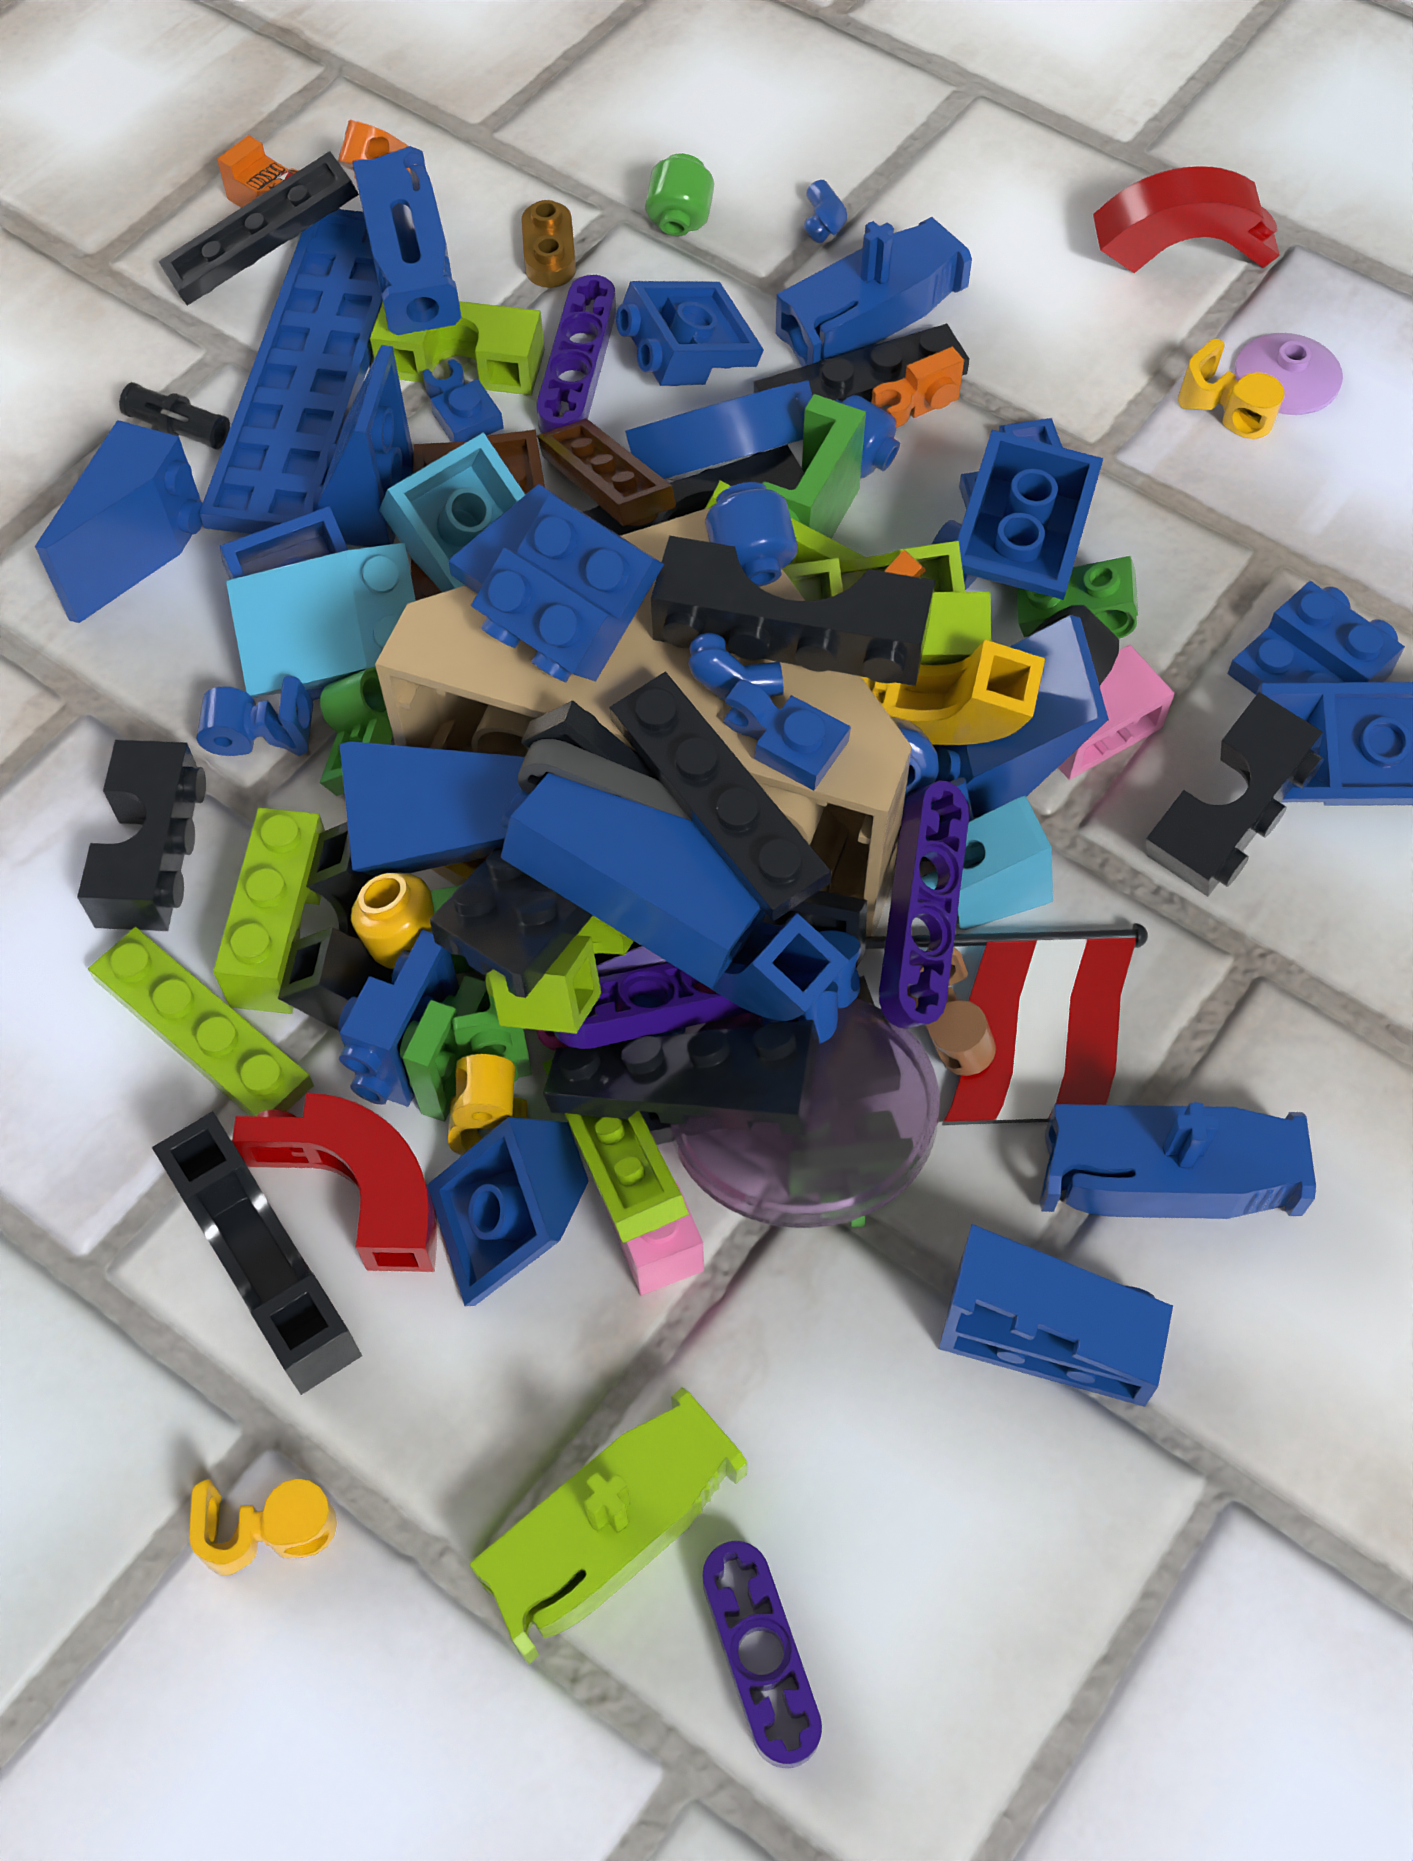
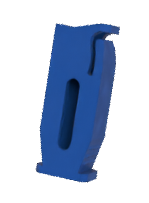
M409 146L375 159L353 161L360 202L389 331L396 335L456 325L461 319L456 283L452 280L447 244L431 180L426 171L423 151Z
M933 217L920 222L918 226L895 233L893 226L888 222L881 226L874 221L869 222L865 225L863 248L776 295L775 334L782 341L790 345L802 367L820 362V359L827 360L873 346L925 317L952 291L957 293L967 288L972 264L970 251Z
M1198 1102L1189 1103L1188 1106L1054 1104L1045 1130V1143L1049 1152V1159L1039 1200L1041 1212H1054L1063 1190H1067L1065 1193V1203L1070 1207L1085 1213L1108 1217L1230 1219L1284 1206L1289 1216H1303L1315 1199L1316 1180L1307 1116L1303 1112H1289L1284 1119L1236 1107L1204 1106L1203 1103Z

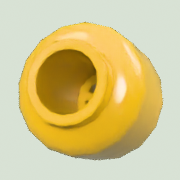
M409 873L381 874L369 880L362 887L352 907L351 922L356 933L376 962L388 969H394L401 953L404 950H412L422 930L432 933L429 920L434 915L431 891L424 880Z

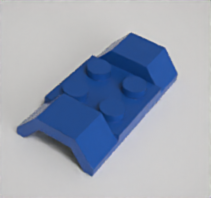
M1413 682L1260 684L1257 694L1258 692L1262 693L1323 732L1318 753L1324 757L1321 767L1304 789L1294 784L1281 803L1324 802V806L1413 805Z

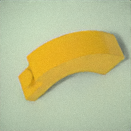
M984 639L973 654L963 661L947 665L920 664L916 686L896 682L879 683L867 677H862V679L890 717L911 721L923 730L932 744H979L1007 737L1021 729L1033 717L1045 658Z

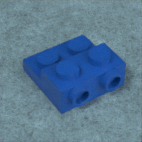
M630 281L623 303L618 307L616 313V326L619 334L623 337H631L638 348L637 361L640 369L644 372H652L660 386L705 385L712 368L757 367L764 351L720 282Z
M550 493L517 552L505 547L502 549L471 607L486 616L481 629L490 636L513 648H516L520 640L536 649L537 652L531 662L544 672L563 682H567L571 674L596 682L663 568L664 563Z
M1309 581L1274 612L1269 627L1232 660L1227 674L1255 695H1257L1258 687L1261 683L1384 682L1392 674L1405 646L1398 642L1397 633L1389 623L1380 619H1374L1369 622L1350 609L1349 599L1341 590L1335 587H1325L1322 589L1312 581Z
M422 930L412 950H404L401 953L393 970L392 984L369 977L359 997H351L342 1010L338 1031L344 1044V1049L339 1056V1060L356 1075L350 1085L351 1090L362 1099L371 1103L384 1105L389 1100L409 1107L415 1094L410 1086V1079L404 1061L400 1057L403 1036L412 1021L420 1022L430 1000L443 1003L448 995L456 996L459 985L451 953L435 943L433 933Z

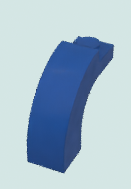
M809 380L742 396L626 430L625 433L631 454L663 479L803 440L804 412L812 398Z
M796 913L782 925H773L762 921L712 990L734 1004L765 1018L780 1021L793 1020L809 1009L850 961Z

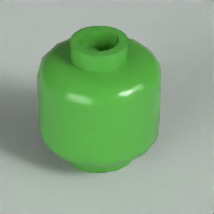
M673 154L667 159L658 162L652 169L645 204L648 217L664 233L671 236H684L689 231L700 229L707 223L715 185L712 174L698 158L689 154Z

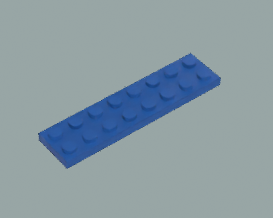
M338 209L301 233L199 512L203 527L206 529L253 534L314 512L313 498L315 489L318 485H324L328 473V449L332 443L337 444L344 421L364 382L373 355L370 337L383 302L362 211Z

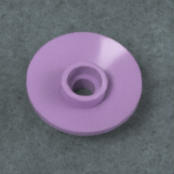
M1273 333L1252 340L1241 350L1235 365L1237 381L1243 376L1255 372L1266 373L1275 377L1285 390L1284 399L1278 413L1287 415L1309 414L1325 408L1338 395L1343 380L1340 363L1328 348L1311 338L1292 333Z

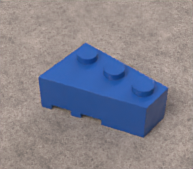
M971 1224L957 1270L938 1349L1145 1407L1159 1386L1173 1305L1156 1299L1153 1294L1144 1289L1121 1285Z

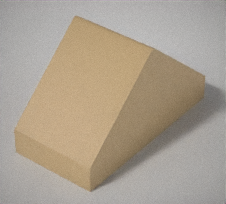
M711 507L640 529L621 537L662 562L669 535L709 542L705 518ZM781 570L782 575L777 581L760 587L764 591L784 599L805 601L783 570ZM656 580L596 682L571 674L567 682H563L544 672L531 662L537 650L524 641L520 640L517 647L513 648L487 634L481 629L486 616L471 607L477 593L466 585L406 605L375 663L395 745L525 757L528 747L521 743L529 722L573 700L584 710L593 714L604 727L635 751L611 721L609 707L666 671L831 870L830 883L820 891L867 900L866 937L874 936L892 887L912 746L861 676L834 671L816 672L799 665L780 662L784 695L770 697L776 707L782 709L792 695L851 726L849 742L813 791L754 759L758 740L739 734L724 723V718L732 707L693 677L688 665L689 658L691 657L689 649L653 640L651 595ZM731 654L743 666L776 662L765 659L747 660Z

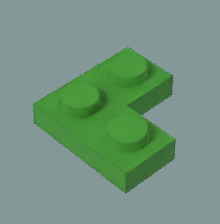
M465 975L456 996L448 995L443 1003L430 1000L420 1022L414 1020L406 1029L400 1047V1057L404 1061L410 1079V1086L413 1088L420 1112L423 1115L445 1122L450 1113L451 1097L456 1096V1064L461 1059L454 1036L452 1019L458 1016L485 1012L490 1009V998L485 981Z

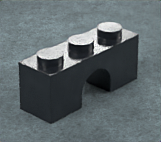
M1258 692L1221 740L1220 761L1242 775L1248 786L1245 793L1229 804L1211 805L1202 802L1183 790L1146 838L1147 856L1207 897H1209L1219 882L1226 887L1231 885L1249 859V856L1243 851L1254 836L1258 833L1266 838L1273 831L1287 809L1281 801L1294 784L1304 789L1321 767L1324 757L1318 753L1323 732Z
M115 740L103 792L119 823L140 824L143 826L136 835L120 843H90L77 898L94 928L132 930L134 927H137L139 930L168 931L173 908H179L184 897V878L181 869L184 855H191L195 845V825L192 817L195 803H202L205 797V771L202 767H197L187 742Z
M347 822L319 834L306 885L307 888L321 895L331 904L338 918L339 930L335 927H330L292 942L278 999L336 1030H338L339 1019L345 1004L351 997H359L367 979L372 977L387 982L390 969L374 960L351 922L352 907L362 887L376 876L352 870Z

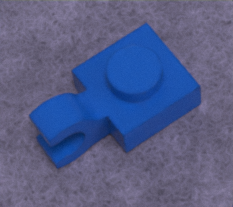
M740 679L726 697L725 703L730 705L732 709L724 718V723L735 732L758 740L754 759L813 791L849 742L851 726L792 695L782 709H779L759 686L750 681Z

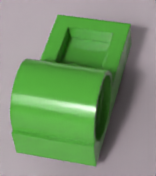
M1131 556L1073 567L1064 600L1017 588L1018 624L1024 637H1028L1042 622L1053 614L1071 605H1085L1118 639L1132 633L1137 626L1136 573Z
M371 667L325 686L321 693L320 707L322 715L327 724L337 732L320 784L336 796L344 794L340 744L352 741L390 745L393 737L376 667Z

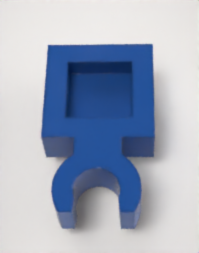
M455 359L448 361L450 377L447 379L435 378L429 369L423 371L425 390L430 397L432 413L451 442H468L483 432L487 436L504 429L502 413L478 379L465 384L463 368Z

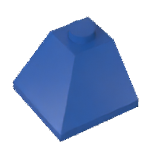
M508 1117L427 1184L464 1306H476L561 1240L589 1182L568 1122Z

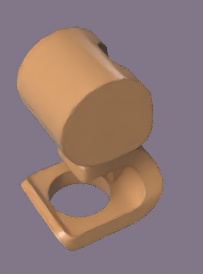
M954 946L949 986L965 980L968 976L962 955ZM921 966L920 972L924 971L923 966ZM908 986V987H907V996H910V997H912V998L915 1000L916 1008H917V1007H918V998L913 997V996L910 994V989H909L910 986ZM948 986L944 1012L937 1021L926 1025L942 1063L949 1071L965 1076L980 1073L994 1059L996 1051L994 1037L986 1016L980 1007L970 1001L957 1000L952 987Z

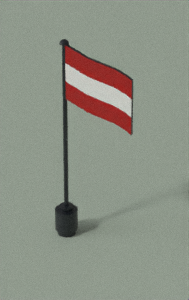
M1134 923L1132 929L955 934L954 947L986 946L968 1001L979 1006L985 1014L994 1037L996 1051L994 1059L983 1071L969 1076L960 1075L951 1108L942 1125L1048 1122L1054 1104L1106 1105L1116 1072L1121 993L1134 947L1139 948L1146 943L1148 939L1147 929L1139 923ZM912 935L913 941L918 948L929 947L930 935ZM867 936L865 949H885L886 936ZM598 953L594 955L595 957H598L604 953Z

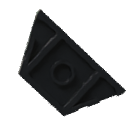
M496 848L429 920L436 944L451 954L464 956L467 959L468 965L483 975L495 969L505 976L510 993L517 997L526 998L544 976L545 972L593 915L501 858L503 848Z

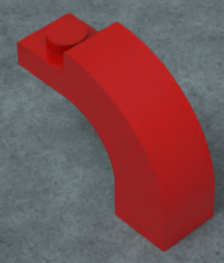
M1194 166L1154 174L1125 188L1093 214L1100 251L1133 273H1136L1167 247L1187 239L1200 237L1223 240L1262 268H1265L1280 256L1274 235L1277 232L1276 222L1271 214L1261 207L1255 182L1237 172L1223 168Z
M306 1093L303 1117H296L294 1114L282 1110H265L258 1113L257 1116H235L232 1142L247 1167L323 1169L345 1177L358 1188L361 1200L356 1249L367 1271L435 1272L437 1223L430 1192L417 1158L400 1133L384 1118L356 1102L319 1093Z

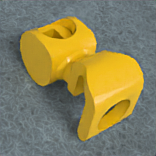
M1220 339L1210 340L1189 360L1178 395L1180 406L1183 409L1212 410L1220 404L1225 410L1222 423L1227 429L1243 438L1257 439L1266 436L1273 428L1284 399L1285 390L1282 384L1275 377L1260 372L1249 373L1237 381L1235 380L1236 375L1231 371L1226 372L1215 383H1208L1207 381L1216 373L1225 343Z
M489 1054L469 1055L457 1061L455 1073L456 1096L451 1097L448 1144L453 1152L463 1155L483 1139L479 1135L478 1129H495L508 1117L527 1119V1100L513 1097L515 1065L512 1061Z
M210 1479L196 1484L192 1490L189 1528L190 1546L209 1569L222 1576L233 1575L249 1565L256 1557L258 1542H264L265 1545L270 1546L282 1558H304L318 1554L329 1545L335 1536L337 1526L335 1510L322 1489L310 1480L293 1479L283 1482L273 1489L268 1496L263 1511H257L253 1505L240 1506L239 1522L234 1535L225 1543H218L219 1509L222 1500L220 1491Z

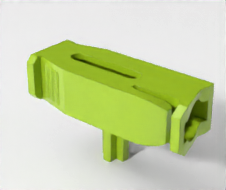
M681 1387L671 1396V1410L663 1412V1414L623 1433L469 1563L477 1580L495 1598L512 1641L528 1665L540 1656L529 1638L533 1623L543 1638H548L571 1628L585 1619L689 1529L697 1516L702 1514L706 1503L711 1501L713 1493L719 1490L720 1483L725 1476L737 1484L747 1475V1461L741 1451L685 1388Z

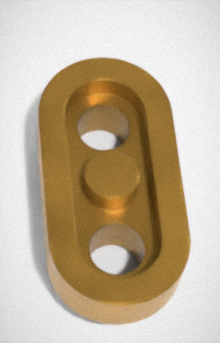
M552 200L538 201L529 206L523 212L521 218L526 275L532 283L546 288L559 287L568 283L576 273L572 216L569 209L561 203Z

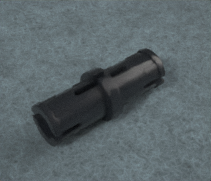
M135 382L127 384L120 395L119 408L123 415L135 417L159 428L160 432L175 436L181 435L207 444L216 450L222 448L230 430L229 419L221 414H214L191 405L190 400L183 395L172 393L167 396L144 388ZM165 409L186 417L188 422L165 415L161 411Z

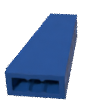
M352 741L340 744L353 871L374 876L385 873H414L486 858L494 849L503 848L507 829L501 826V821L510 802L522 791L518 783V773L525 757Z
M548 773L530 794L524 790L520 791L510 802L502 817L501 826L507 829L501 853L503 860L713 989L767 915L701 831L690 820Z

